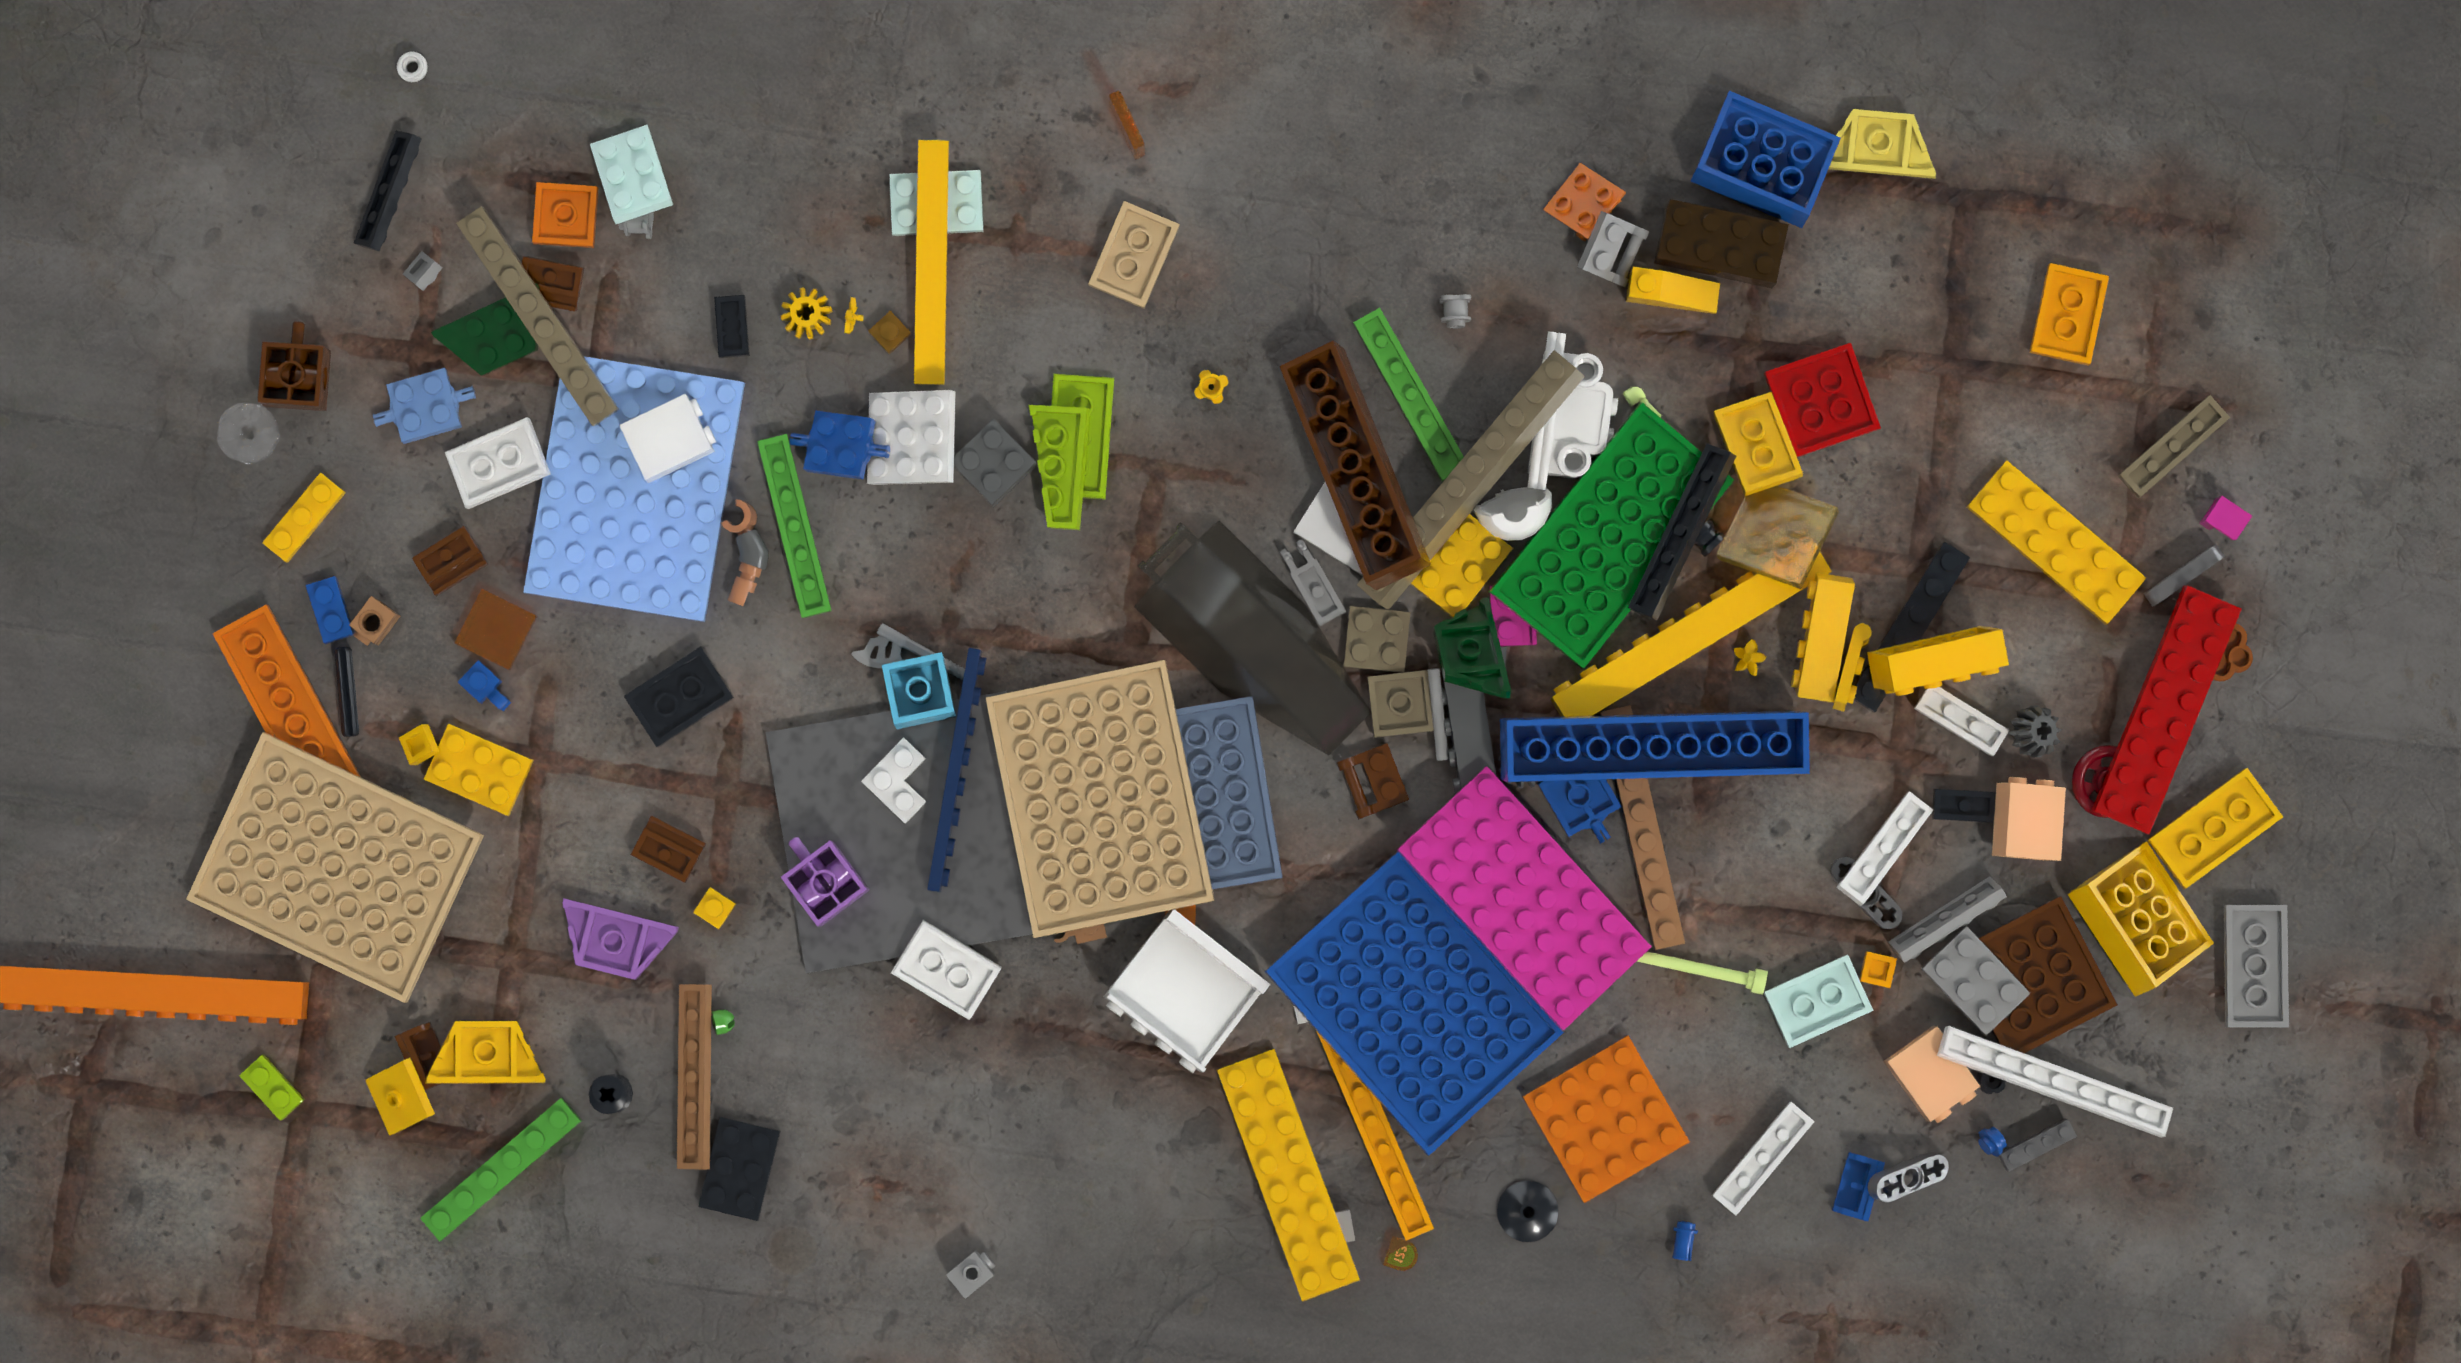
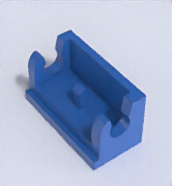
M1848 1152L1832 1211L1868 1222L1875 1200L1868 1192V1183L1874 1174L1883 1171L1885 1162Z

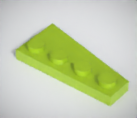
M1029 405L1034 425V443L1037 445L1039 458L1037 460L1039 473H1041L1043 484L1042 495L1047 527L1051 529L1080 530L1090 409L1083 407Z

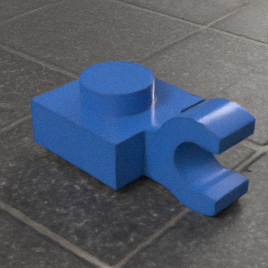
M479 660L458 681L481 704L488 698L499 710L504 711L512 703L497 689L502 681Z

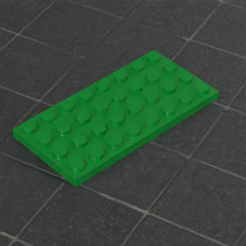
M1639 403L1607 443L1604 450L1594 459L1588 471L1577 480L1549 515L1545 524L1533 535L1489 590V593L1581 669H1584L1630 612L1631 609L1628 606L1702 452L1644 403ZM1727 475L1713 506L1733 483L1734 479L1730 475Z

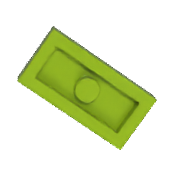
M261 1055L239 1075L280 1121L284 1120L305 1100L265 1055Z

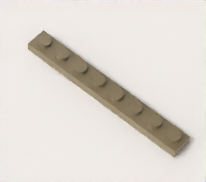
M479 207L456 224L591 425L596 426L617 412L619 408L484 207Z

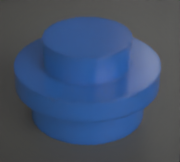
M1990 1127L1989 1129L1984 1128L1979 1132L1980 1139L1978 1142L1986 1154L1998 1157L2003 1153L2007 1143L1998 1129Z

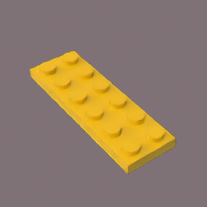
M2007 460L1966 507L2105 625L2113 619L2146 579L2142 573Z

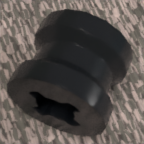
M1709 519L1703 525L1694 544L1701 548V554L1706 557L1727 536L1723 532H1718L1714 528V523Z

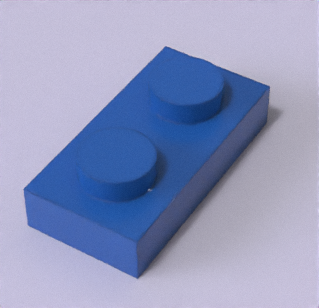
M333 576L306 585L323 643L328 644L353 636L354 630L349 626L351 621L337 577Z

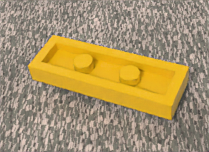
M320 472L262 543L288 563L346 492Z

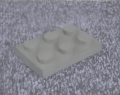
M1967 926L1956 934L1921 968L1985 1036L2030 994Z

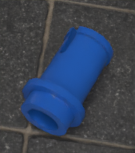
M1677 1221V1227L1673 1228L1676 1231L1672 1258L1692 1261L1694 1234L1698 1233V1230L1695 1229V1223Z

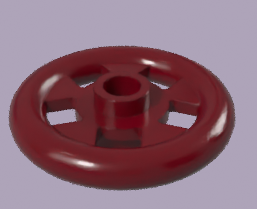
M2103 745L2089 750L2079 759L2072 774V790L2077 802L2085 811L2096 817L2107 818L2091 811L2095 802L2089 796L2093 790L2097 794L2101 790L2102 779L2109 771V766L2101 767L2102 758H2113L2117 746ZM2088 768L2095 770L2092 783L2084 781Z

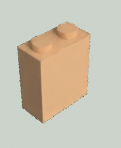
M2009 777L2007 783H1997L1992 856L2061 861L2066 788L2055 787V781L2036 780V785L2027 784V778Z
M1932 1026L1884 1060V1063L1923 1118L1928 1122L1935 1120L1936 1123H1939L1952 1113L1950 1108L1960 1102L1961 1105H1964L1976 1097L1977 1094L1974 1091L1981 1086L1966 1066L1937 1056L1943 1033L1938 1026Z

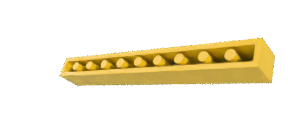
M1801 540L1788 548L1790 555L1781 560L1776 555L1761 564L1764 570L1754 576L1752 571L1736 579L1738 586L1730 591L1723 587L1711 594L1710 598L1712 601L1702 607L1699 602L1683 611L1686 615L1678 622H1675L1674 618L1669 619L1658 626L1660 631L1658 634L1651 638L1647 633L1631 642L1634 646L1633 649L1626 653L1619 649L1605 658L1608 664L1597 669L1596 665H1593L1581 672L1580 676L1582 679L1573 685L1568 680L1554 688L1553 690L1556 695L1551 697L1550 700L1560 716H1593L1808 587L1810 580L1815 581L1816 573H1831L1832 570L1815 542L1811 541L1805 544L1804 540Z

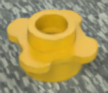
M1203 370L1199 374V386L1194 390L1195 396L1198 399H1210L1214 404L1221 403L1223 401L1222 393L1224 387L1228 385L1227 377L1225 375L1211 374L1209 370ZM1210 384L1214 385L1213 390H1210L1208 388Z

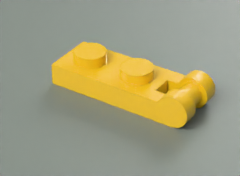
M1860 623L1853 630L1832 709L1844 712L1846 704H1853L1857 690V686L1852 685L1854 674L1861 675L1865 658L1859 657L1861 649L1868 645L1872 633L1871 628L1867 624Z

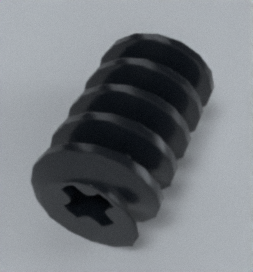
M611 1074L600 1076L593 1081L590 1087L589 1101L593 1108L600 1113L612 1114L621 1112L632 1101V1086L623 1075ZM614 1088L613 1097L615 1099L608 1100L609 1092L606 1089Z

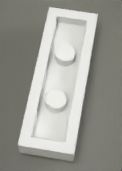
M1940 687L1925 689L1914 707L1915 710L1990 756L1995 755L2009 732L2004 726Z

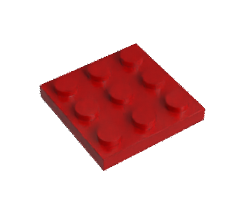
M1851 343L1764 372L1769 390L1772 392L1797 458L1881 429Z

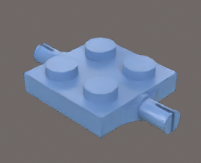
M445 368L386 384L390 397V410L373 414V419L376 427L394 422L398 427L401 442L403 444L462 428L458 413L459 402L475 399V390L471 386L455 391L450 384L447 370Z

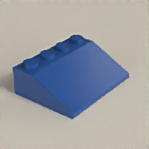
M1729 91L1700 156L1691 182L1802 228L1811 213L1841 138Z

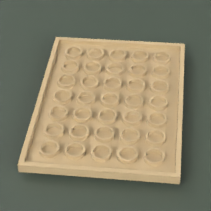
M1166 660L986 697L1033 938L1215 901Z
M262 733L186 900L401 1002L407 1003L484 835L270 734Z

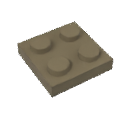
M1350 606L1344 667L1404 673L1411 612Z
M1427 670L1367 677L1374 738L1434 731Z

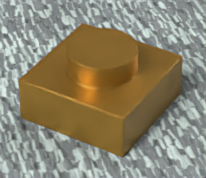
M891 311L868 330L888 354L892 353L911 335V332Z

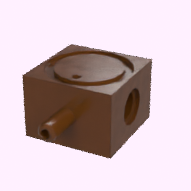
M293 322L291 343L262 342L258 403L265 407L314 411L327 410L331 351L322 345L303 344L305 328L303 322Z

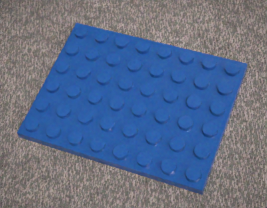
M1399 852L1395 853L1264 971L1427 1156L1433 1153L1564 1033Z

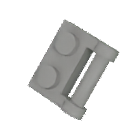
M1601 211L1577 267L1626 287L1629 280L1626 277L1642 240L1647 239L1649 231ZM1628 232L1632 234L1616 273H1613L1611 268Z

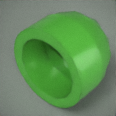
M728 1010L711 1011L716 1035L726 1034L733 1029L735 1021L733 1020L734 1015Z

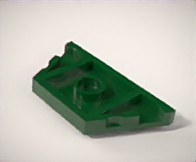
M506 297L431 332L438 341L481 376H485L538 351V344Z
M1489 597L1481 599L1479 605L1469 611L1463 609L1456 613L1453 618L1445 619L1434 625L1433 635L1444 682L1502 698H1510L1511 688Z

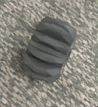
M2038 705L2029 706V708L2017 711V718L2010 721L2014 726V730L2008 733L2015 737L2012 746L2020 747V754L2030 755L2033 758L2042 757L2044 754L2054 752L2053 745L2060 743L2056 735L2062 731V729L2056 727V722L2059 718L2051 716V709L2041 708Z

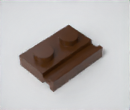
M523 256V267L533 282L539 285L540 292L550 307L577 311L584 267Z
M465 526L412 558L435 596L440 595L488 565V562L483 557Z
M650 816L630 855L686 883L706 843L654 816Z

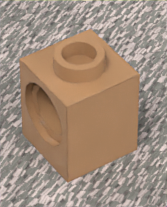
M371 596L349 626L356 630L353 636L368 646L370 642L380 645L401 616L377 598ZM377 615L380 619V626L375 631H369L366 627L367 619L370 616Z

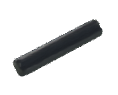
M338 647L334 650L341 732L344 737H355L359 735L352 649L350 647Z

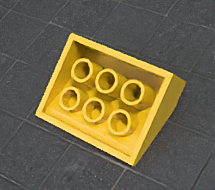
M2147 841L2067 894L2135 997L2159 986L2214 944Z

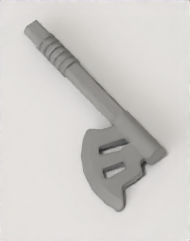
M882 623L877 631L879 636L877 638H870L864 650L853 651L851 655L866 666L882 668L884 664L903 661L901 657L902 648L920 657L936 653ZM891 641L893 643L890 658H885L886 646ZM878 646L876 659L871 658L874 647ZM946 658L947 672L963 680L965 669Z

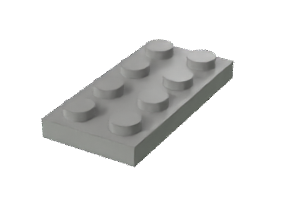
M2224 905L2225 1027H2289L2287 905Z

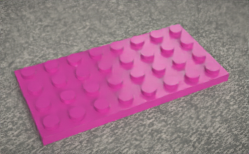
M1487 766L1396 849L1561 1030H1565L1652 947Z

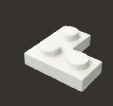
M903 737L861 782L906 824L927 803L906 782V779L926 758Z

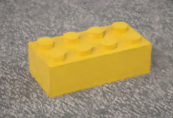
M1977 626L1867 652L1873 687L1885 690V694L1895 693L1896 696L1911 694L1914 692V687L1924 686V689L1937 688L1942 686V681L1952 679L1953 682L1970 680V674L1981 673L1982 676L1996 674L2000 672L1999 667L2009 665L2003 630L1985 626Z

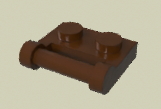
M1388 743L1336 763L1339 771L1344 773L1357 810L1355 813L1358 820L1409 800ZM1362 763L1377 803L1368 804L1355 771V765Z

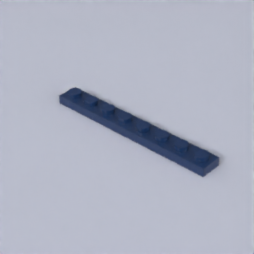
M968 649L927 888L929 891L941 892L942 886L948 887L950 869L945 868L947 856L953 857L956 839L950 838L952 826L958 827L961 809L956 808L957 796H963L966 778H961L962 767L969 765L971 748L966 747L968 735H974L976 718L971 717L973 705L979 706L981 688L976 687L978 675L984 676L987 658L981 657L982 651L979 649Z

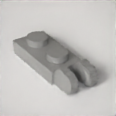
M1301 539L1296 542L1297 549L1303 555L1307 564L1297 569L1290 552L1283 549L1280 551V555L1291 572L1289 575L1320 627L1345 613L1346 610L1317 559L1312 557L1304 541Z

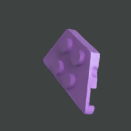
M563 899L562 902L567 917L568 932L572 941L575 964L637 980L679 930V927L569 899Z

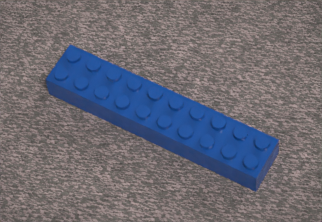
M1769 711L1500 718L1501 780L1506 782L1810 774L1809 712Z

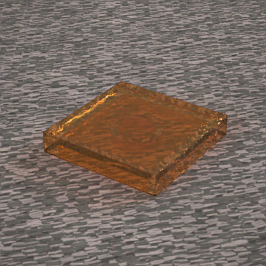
M1121 91L1109 94L1110 107L1134 159L1145 156V143Z
M481 589L455 644L511 670L537 616Z

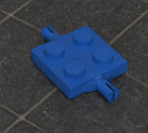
M815 411L809 435L791 433L790 435L793 438H790V445L806 447L807 452L803 469L811 473L863 480L866 465L871 456L885 458L890 456L887 453L890 452L889 445L874 444L873 432L876 421L873 418Z
M1606 779L1543 781L1538 784L1567 837L1580 830L1592 828L1600 844L1605 841L1604 838L1606 840L1611 838L1602 821H1604L1608 814L1622 806Z

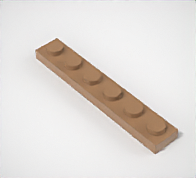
M679 984L677 1169H710L712 985Z

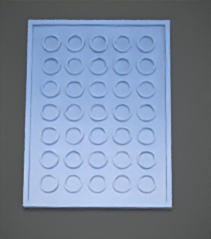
M584 356L619 410L596 426H592L562 380H559L546 456V463L551 474L543 477L524 593L705 622L745 383ZM683 394H686L690 400L696 398L703 412V415L699 416V420L703 428L706 426L710 427L716 442L711 444L715 452L648 483L644 479L619 425Z

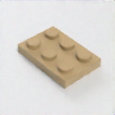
M1123 201L1088 285L1145 309L1180 224Z

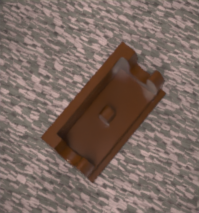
M431 1022L421 1024L396 1035L395 1039L404 1059H411L424 1090L427 1091L440 1085L425 1084V1079L441 1049Z

